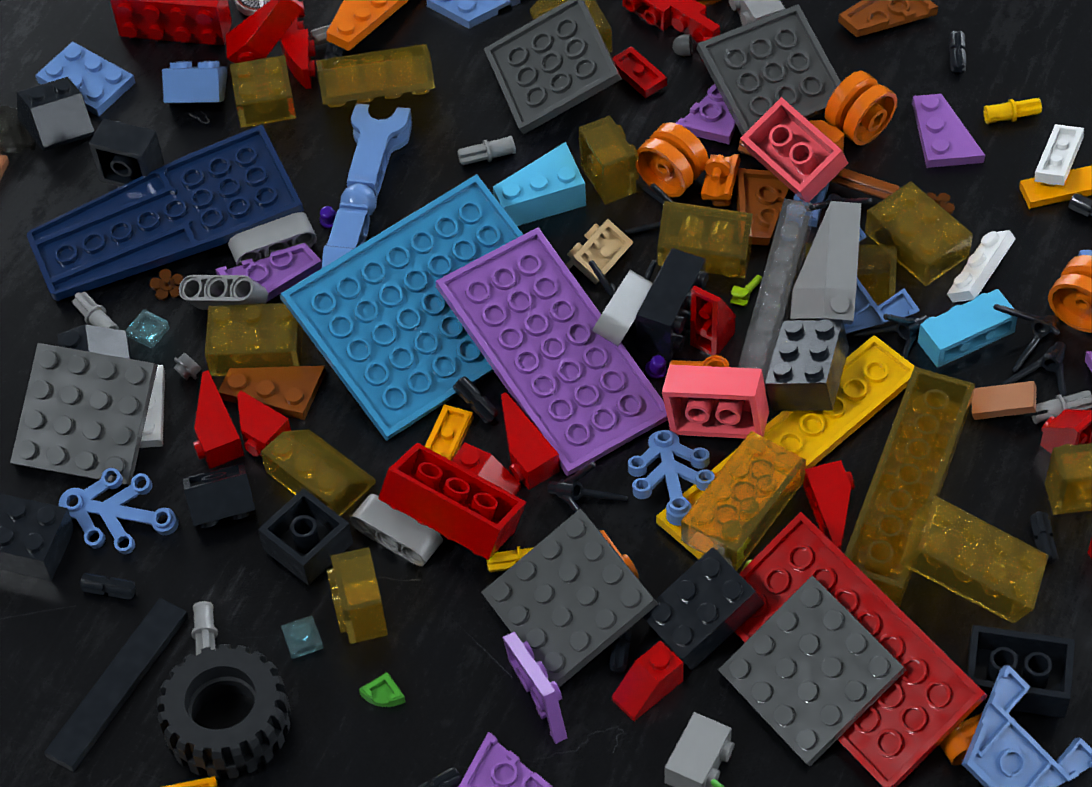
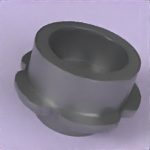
M183 353L178 359L174 358V361L177 363L174 369L184 379L187 380L190 376L194 379L197 378L196 374L201 370V367L190 356Z

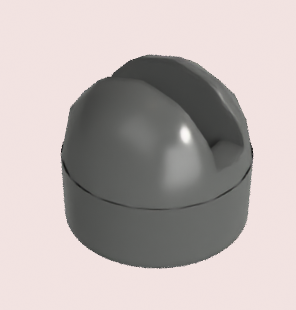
M692 34L679 35L673 41L672 48L678 56H693Z

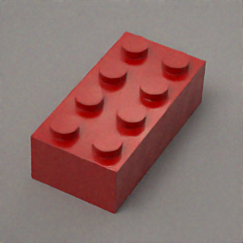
M110 0L120 37L225 46L226 34L230 31L232 25L228 0Z
M418 442L388 469L378 497L379 500L388 504L391 508L403 512L418 523L430 527L444 535L447 539L459 543L474 554L488 560L516 531L527 503Z

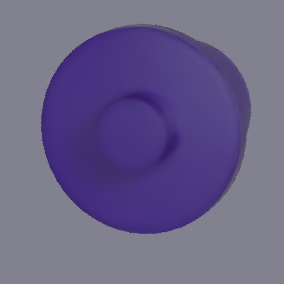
M330 206L323 207L320 210V224L325 228H332L337 212Z
M655 355L646 364L645 371L649 377L660 379L665 376L667 371L665 358L661 355Z

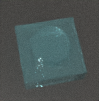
M144 309L126 329L129 338L152 349L170 327L167 320Z
M312 615L281 626L292 659L323 649L322 641Z

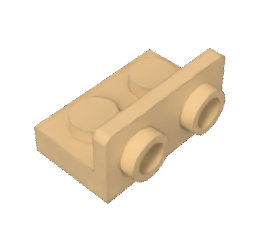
M609 219L601 226L595 223L584 235L588 239L584 245L578 242L567 254L571 259L566 266L568 269L573 265L576 266L596 285L599 279L589 265V261L594 260L605 275L634 242Z

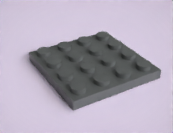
M568 0L484 48L517 126L523 135L622 80L585 0Z
M799 4L700 42L696 48L742 136L781 97L806 119L824 113L829 98L841 83Z
M38 343L10 463L100 480L102 473L106 469L115 468L123 477L122 485H131L158 365L151 362ZM110 475L107 482H114L117 475Z
M581 508L481 592L511 633L515 632L522 643L525 641L529 643L535 657V662L541 661L548 674V681H555L558 687L562 686L658 605Z
M813 575L718 669L809 766L906 671L881 643Z

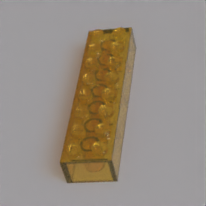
M914 367L845 551V555L899 608L971 408L975 388L974 383Z

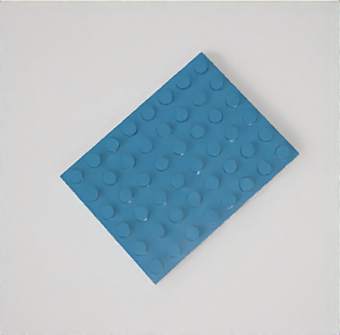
M476 174L281 293L280 299L387 441L456 397L458 394L453 389V386L460 378L465 376L473 384H476L494 372L435 287L436 280L524 234Z

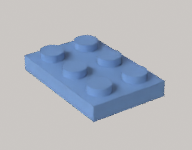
M73 41L35 75L39 84L69 77L81 92L87 111L98 117L136 83L133 74Z

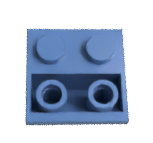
M192 61L170 63V68L162 69L164 103L224 101L228 66H220V61L198 62V67H192Z

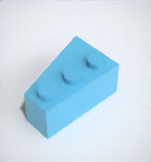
M566 142L493 186L494 197L517 226L586 206L585 182Z

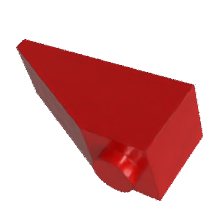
M298 0L269 1L226 34L227 59L246 71L250 70L268 56L304 9L303 4Z
M694 285L691 289L690 345L712 356L719 355L735 333L736 315L720 297Z
M209 370L202 372L194 427L198 441L193 442V446L199 460L205 458L209 469L245 455L236 428Z
M504 392L501 394V402L511 463L509 470L518 482L522 481L530 490L560 472L559 454L508 393Z
M840 460L806 468L803 487L820 531L841 550L851 490H854L855 485L851 472L845 471Z

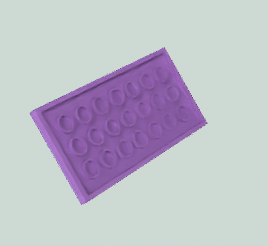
M539 227L436 280L435 287L514 401L558 452L560 467L567 477L668 420L663 399L624 345L620 343L619 346H616L592 331L601 313Z

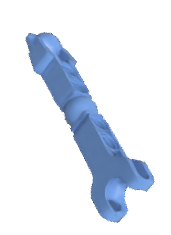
M357 103L351 116V124L354 128L353 138L357 146L348 174L347 188L341 195L340 206L336 213L327 245L323 249L322 268L366 241L371 221L370 216L376 209L377 196L382 186L390 155L395 150L405 146L409 141L412 128L410 108L397 107L391 117L378 120L370 116L368 112L369 104Z

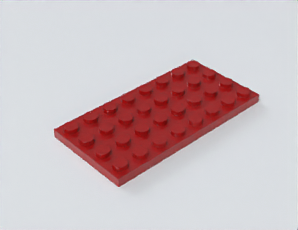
M802 512L739 573L765 603L734 631L744 642L813 575L906 669L838 738L842 745L883 787H897L988 696Z

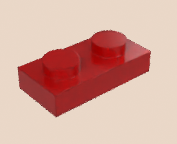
M632 46L612 58L620 76L644 98L649 97L667 85V77Z

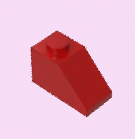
M240 390L237 394L244 447L251 455L261 456L270 461L292 437L289 418Z
M1065 409L1056 418L1051 416L1042 426L1041 431L1043 435L1040 445L1066 466L1071 467L1090 450L1092 443V410Z
M464 442L452 460L454 463L515 496L521 488V483L492 454Z
M660 640L634 662L611 696L612 700L633 721H636L683 682L684 662Z

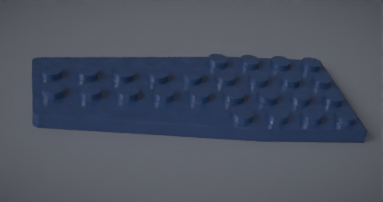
M261 124L174 160L150 172L148 176H141L30 230L27 233V239L52 298L59 301L74 296L78 292H86L226 244L234 235L293 213L303 212L304 208Z

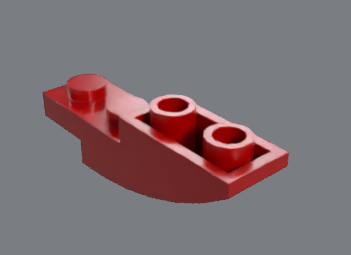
M304 7L279 42L284 60L291 73L306 89H310L311 77H316L315 60H311V57L316 56L315 40H310L308 29L304 27V21H300V18L305 17Z
M622 0L623 6L628 11L634 12L649 24L655 25L663 31L671 25L679 32L692 34L693 39L697 43L703 42V37L720 35V25L707 18L706 6L695 0Z

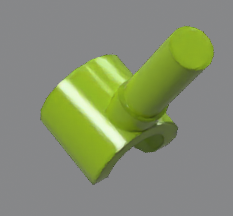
M756 275L745 288L734 285L731 291L733 297L730 303L746 306L751 292L762 281V276Z

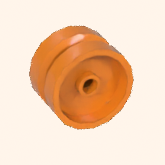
M860 70L845 78L835 89L825 108V119L828 124L843 131L845 136L853 143L862 146L874 140L886 128L897 108L898 99L893 91L884 85L878 84L874 77Z
M672 122L663 123L650 136V139H647L634 153V164L642 179L650 187L651 184L655 183L672 198L680 197L693 181L705 170V164L709 159L701 141L687 128Z
M1080 255L1075 256L1068 262L1061 273V277L1056 280L1050 289L1048 301L1050 308L1060 320L1074 329L1092 333V256Z

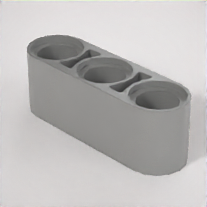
M297 212L234 235L227 244L237 266L242 265L241 261L252 258L254 262L268 258L271 252L306 243L311 247L315 244L317 236L306 213Z
M630 269L592 331L619 346L636 319V315L653 283Z
M190 275L185 277L179 286L180 297L202 310L254 311L262 308L268 299L267 289L245 275Z
M370 494L350 517L352 525L365 536L418 566H423L442 544L443 538L440 533L418 523L403 512L391 508L388 504L379 500L378 495Z

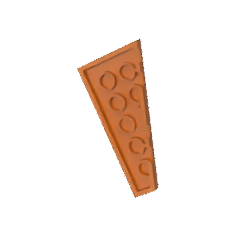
M343 0L327 30V41L350 51L409 0Z

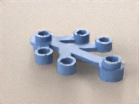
M656 431L648 439L649 449L641 456H633L628 460L629 474L634 477H640L646 474L647 467L654 460L661 458V463L646 478H638L633 481V495L638 499L650 497L652 490L665 478L670 498L666 505L667 521L672 525L682 526L691 521L692 506L682 495L679 477L695 484L699 490L709 491L715 486V475L710 470L696 471L675 461L674 455L690 461L694 468L702 469L709 465V451L705 448H695L692 450L680 444L678 435L672 431Z
M115 468L106 469L99 481L84 490L80 488L66 490L59 499V506L68 508L71 519H77L85 533L84 540L91 548L96 549L103 546L106 537L99 528L95 527L88 513L101 515L114 537L115 548L122 554L131 553L135 548V541L125 532L118 519L150 524L161 535L174 533L178 528L179 519L171 509L165 507L159 508L154 512L122 506L138 495H144L151 491L152 481L143 473L135 475L131 480V485L104 502L93 500L109 488L116 489L122 484L123 477ZM116 474V480L112 483H108V477L110 475ZM146 480V485L143 488H137L139 481ZM74 498H78L77 505L74 507H70V501ZM162 515H168V519L165 523H158V520ZM98 533L99 539L96 542H90L91 536ZM129 539V545L125 548H120L121 541Z

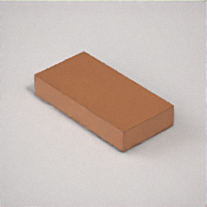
M1028 381L973 388L972 416L974 420L1036 413L1037 387L1035 382Z

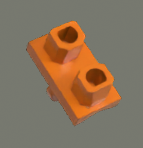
M721 154L710 156V159L705 164L706 175L701 191L703 200H711L714 206L730 205L740 164L739 154H733L729 157H724Z

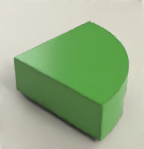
M388 672L359 689L360 695L367 702L376 706L393 707L406 702L405 696Z

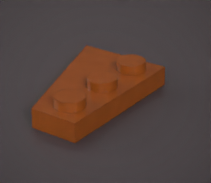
M862 0L840 13L839 23L854 36L861 37L937 15L938 6L930 0Z
M738 168L736 195L739 243L769 245L789 190L770 171Z
M325 365L229 368L218 392L222 400L238 404L237 394L242 390L282 415L305 420L324 379L326 368Z

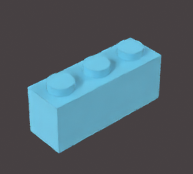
M999 289L989 293H982L974 300L963 305H956L948 312L937 317H929L920 324L918 343L937 368L1015 332L1018 317L1002 313L993 308L995 304L1013 308Z

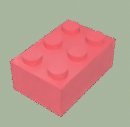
M782 97L740 138L747 151L806 204L848 164L843 151Z
M669 365L662 395L670 431L677 435L763 440L769 416V407L762 369Z

